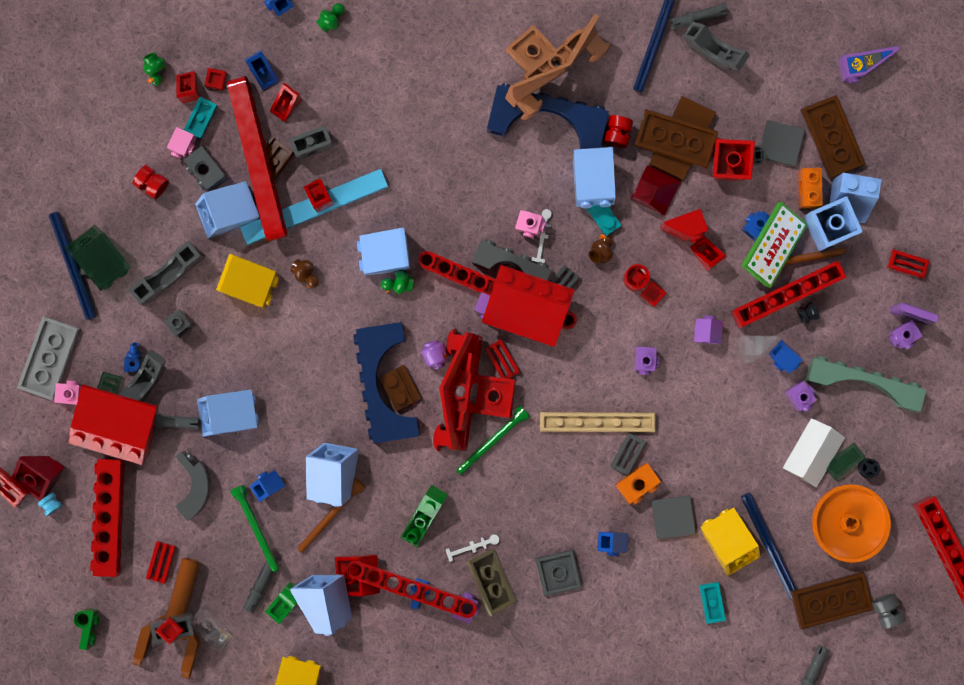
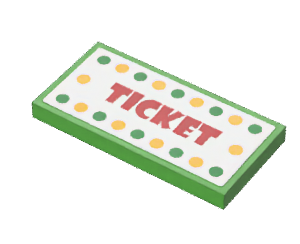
M778 202L741 267L764 286L771 288L805 230L807 223L785 204Z

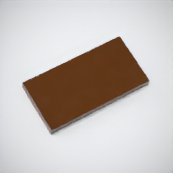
M837 95L801 109L829 180L842 173H847L866 165Z
M681 96L672 117L709 128L716 112ZM657 153L653 154L649 163L650 166L682 181L691 166L689 163Z
M645 109L634 146L707 169L718 131Z
M864 572L790 591L800 629L874 610Z

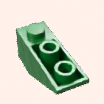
M431 485L400 538L417 547L448 494Z

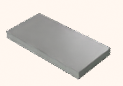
M43 316L17 388L54 401L56 383L61 384L80 329Z

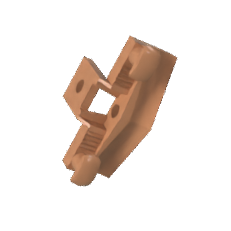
M597 14L593 15L586 27L575 31L557 49L534 25L506 47L505 51L526 72L521 81L510 85L505 97L513 107L518 106L524 112L521 117L522 120L532 118L542 107V99L537 101L531 93L563 75L585 48L592 55L589 62L600 60L608 52L610 41L605 43L597 35L598 31L595 27V23L599 18ZM532 47L536 49L537 54L531 55L527 49ZM551 60L554 62L558 60L561 65L554 67L551 64Z

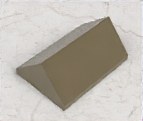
M494 548L466 560L489 616L517 602Z

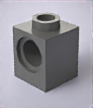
M179 309L164 320L174 336L179 338L194 327L184 311Z

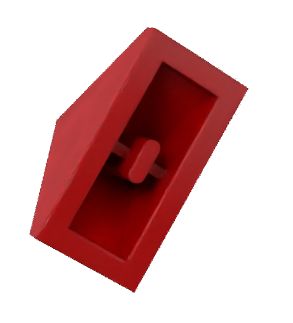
M195 71L176 75V96L182 104L197 101L200 97Z
M283 83L270 112L283 122H286L303 99L298 92L286 83Z
M321 178L304 186L307 196L317 213L334 205Z
M703 237L689 247L707 271L726 258V255L706 237Z

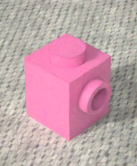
M176 127L167 149L171 151L170 155L178 159L182 157L187 158L195 151L197 138L193 134Z
M520 210L515 229L518 232H522L523 236L534 239V236L540 237L541 233L545 232L547 222H545V218L542 215Z
M67 380L66 384L56 383L54 402L77 405L81 390L78 381Z

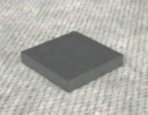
M767 120L761 147L764 148L766 153L765 160L795 167L805 129Z
M690 495L651 500L657 539L695 534Z
M573 549L535 558L544 596L582 588Z

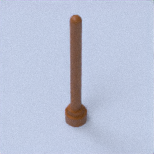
M841 247L790 256L784 265L844 255L846 249Z
M354 478L350 499L355 494L362 493L366 488L357 478ZM349 500L342 506H334L298 546L299 552H304Z

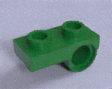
M291 581L265 611L278 624L285 619L297 604L291 593V588L296 585Z
M84 609L77 612L74 616V624L82 629L79 649L88 650L95 644L96 634H94V629L98 626L100 615H97V609ZM82 614H86L88 616V623L82 622Z

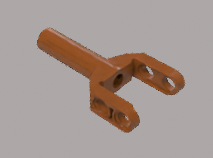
M186 557L181 559L167 614L156 620L187 613L200 567L198 560ZM151 623L141 628L132 660L133 665L141 666L143 659L147 655L152 637ZM195 632L194 635L179 638L182 640L189 639L181 666V677L187 679L191 676L200 640Z

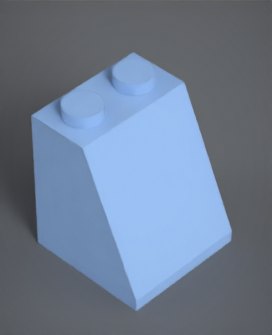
M613 147L574 150L573 177L576 207L584 209L591 208L592 205L609 207L615 203Z
M842 173L833 179L829 204L847 196L858 222L865 223L879 198L882 179Z
M246 181L205 192L195 203L208 239L237 229L259 218L257 204L254 203L252 198V189L247 185Z
M847 196L811 211L803 217L818 251L863 232Z
M405 228L359 236L360 241H357L358 253H362L359 267L360 271H364L365 276L399 270H411Z
M252 390L209 395L197 399L203 437L257 428L259 417L255 413L254 405L256 404V398L252 394Z
M323 443L307 455V499L313 500L316 503H328L335 507L345 504L351 497L359 449Z
M311 575L291 588L292 595L316 634L333 635L336 633V630L345 627L346 623L353 619L344 575Z

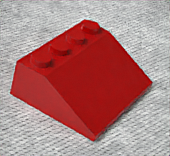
M500 265L481 323L555 347L575 290Z
M83 384L72 419L68 443L143 465L151 450L157 406Z

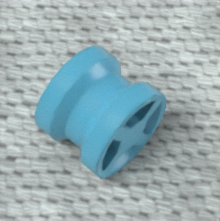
M55 493L49 494L38 503L39 507L45 510L44 514L46 516L53 514L63 506L61 502L57 501Z

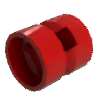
M610 115L607 125L609 130L606 131L604 143L618 148H627L630 139L628 133L631 132L634 121L627 117Z
M146 164L137 172L132 184L141 191L146 190V194L156 200L167 188L169 180L160 173L156 175V171Z
M640 264L629 267L623 276L624 285L631 291L642 290L650 281L649 270Z

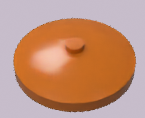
M845 484L830 489L818 500L812 513L811 524L816 542L825 553L840 561L854 563L873 557L884 547L890 534L891 520L886 504L879 495L864 486Z

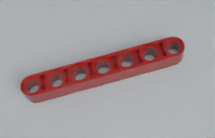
M353 560L347 566L348 576L360 582L464 618H470L476 613L477 608L473 600L360 560ZM354 564H358L361 567V572L357 575L352 574L350 571V567ZM371 571L379 572L380 578L377 581L370 580L369 573ZM389 578H397L399 581L398 585L390 587L387 584ZM415 584L417 591L413 594L407 593V585ZM428 590H433L436 593L433 600H427L424 597ZM446 597H452L454 603L452 606L447 607L443 604V600ZM465 603H470L473 608L471 612L464 613L462 606Z

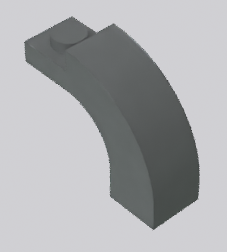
M692 22L682 36L695 51L715 65L728 71L732 69L739 71L750 56L747 51L729 46L719 40L703 24Z
M150 350L146 354L138 373L118 395L143 402L166 369L164 366L166 360L161 355Z
M182 451L175 457L189 473L192 484L187 497L175 507L187 521H190L207 504L211 492V479L203 461L195 465L194 462L196 460L190 452Z

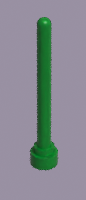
M519 406L513 414L514 417L457 468V473L463 474L517 423L526 421L531 416Z
M245 485L238 486L230 491L232 497L240 502L271 570L277 572L279 570L278 564L246 499Z

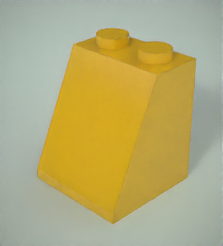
M229 254L216 290L265 309L266 305L269 306L272 301L273 295H271L273 287H277L280 277H277L278 273L274 270Z
M734 508L730 510L725 509L717 518L706 520L702 524L703 526L700 527L702 534L727 576L761 557L757 542Z
M294 656L282 657L275 685H317L321 665L311 660L306 662L299 661Z

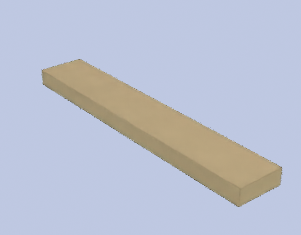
M540 412V432H655V413Z

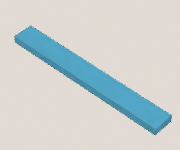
M376 170L328 190L327 192L334 205L319 213L314 210L309 199L282 209L286 228L289 229L387 188L388 185L382 170ZM261 219L240 227L247 245L266 238Z

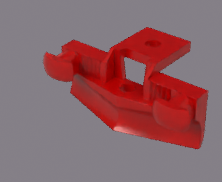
M456 328L452 329L447 337V352L453 357V360L439 387L446 430H444V424L442 423L434 431L433 445L438 452L441 451L442 446H448L452 450L467 451L472 413L511 418L516 380L478 375L483 337L469 332H465L464 335H457L458 330ZM478 383L476 405L470 402L472 384ZM460 386L465 388V394L462 397L456 394V390ZM493 391H497L499 394V399L496 402H492L490 399V394Z

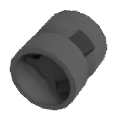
M895 593L884 595L872 601L875 612L880 614L878 619L883 629L897 626L906 621L902 609L898 608L900 604Z

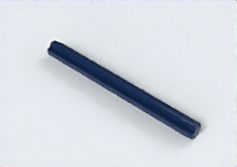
M664 0L633 90L637 92H643L675 0Z
M53 212L49 214V219L85 319H94L96 313L60 213Z
M746 493L741 496V499L789 599L792 600L790 591L797 588L752 494Z

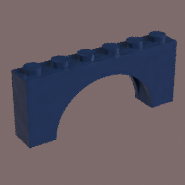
M509 84L497 85L487 133L505 137L511 124L524 114L518 106L513 107L505 99L510 87ZM539 92V94L531 93L537 101L541 99L543 101L542 107L538 112L556 114L565 119L574 128L579 139L580 149L601 147L609 111L605 110V107L598 105L590 107L582 101L573 103L564 97H557L556 99L543 92Z
M402 322L356 329V334H353L354 344L359 347V353H356L357 363L362 366V372H359L360 382L364 383L365 386L362 396L363 401L367 402L368 410H365L366 421H370L371 428L368 429L369 440H373L374 444L420 436L417 417H404L393 412L382 400L377 386V371L383 356L393 346L405 342Z

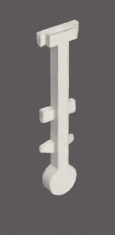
M548 209L542 211L545 222L551 217V211ZM545 232L541 233L539 237L537 258L532 257L533 262L545 263V259H541L544 238L548 239L549 236L545 235Z
M495 534L491 535L488 540H484L482 537L481 542L474 544L473 541H470V546L450 552V549L447 548L445 550L449 562L453 561L452 556L471 549L474 553L477 552V547L483 546L486 549V544H498L499 537Z

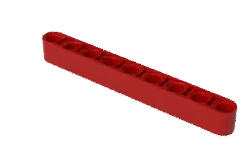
M246 76L227 81L265 237L268 242L287 237V228L274 178L271 179L272 169L270 161H267L266 158L268 153L250 82Z
M424 251L419 255V265L424 270L480 294L483 292L491 295L495 279L429 251ZM423 257H432V263L424 265L422 263ZM444 263L450 266V270L447 273H442L439 270L440 266ZM458 272H467V279L459 280L457 278ZM478 278L483 279L485 286L477 288L474 285L475 280ZM568 311L566 316L572 317L573 324L566 326L563 323L562 329L565 330L572 329L577 323L576 315Z

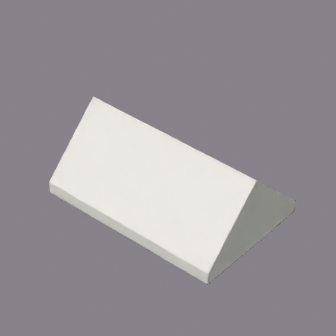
M811 418L784 464L783 469L817 488L845 437L832 427Z

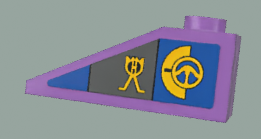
M899 46L843 55L839 59L842 82L849 81V84L860 82V79L900 50Z

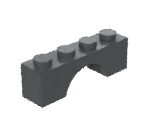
M487 239L485 242L480 241L472 260V264L489 271L500 263H511L517 266L523 273L544 280H548L552 271L548 269L549 266L542 262H538V264L533 263L530 257L523 254L519 257L513 254V250L507 247L500 249L496 247L495 242Z
M187 241L173 253L172 257L161 268L151 275L142 278L128 291L140 305L147 306L201 262L204 257L191 242Z

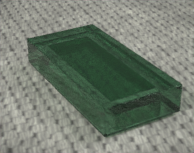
M853 442L832 458L826 468L827 472L833 480H837L866 457L855 442Z

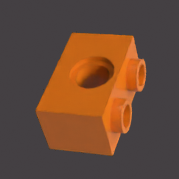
M802 168L798 171L799 209H818L823 206L822 168Z
M644 463L617 482L615 486L628 504L633 503L635 505L643 499V494L646 492L652 493L658 489L659 486L657 484L661 481L650 465ZM638 479H641L644 483L641 490L634 488V482Z

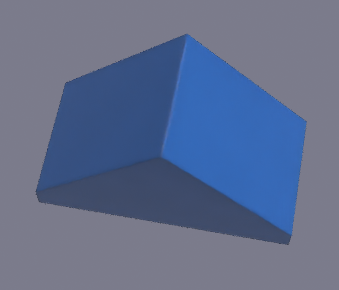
M262 51L245 59L262 91L279 82Z

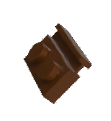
M272 136L265 146L268 153L266 158L267 161H270L272 169L271 179L274 178L275 181L295 153Z
M404 364L379 377L396 411L421 399Z

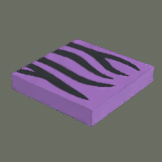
M906 303L893 305L890 313L924 325L936 323L939 317L937 314Z

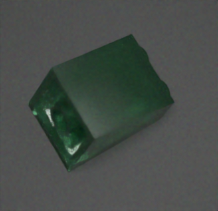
M93 225L65 247V250L100 291L111 287L114 280L125 276L128 273V269L131 268L104 232L96 225Z

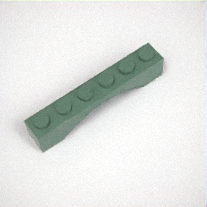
M817 356V358L810 360L805 378L807 382L821 386H827L842 380L866 382L882 390L892 399L897 407L913 412H921L926 389H922L920 384L910 382L908 385L902 383L903 380L900 378L891 377V379L884 378V374L878 372L869 374L865 372L866 369L856 366H854V369L848 368L846 363L836 361L834 364L828 362V358Z

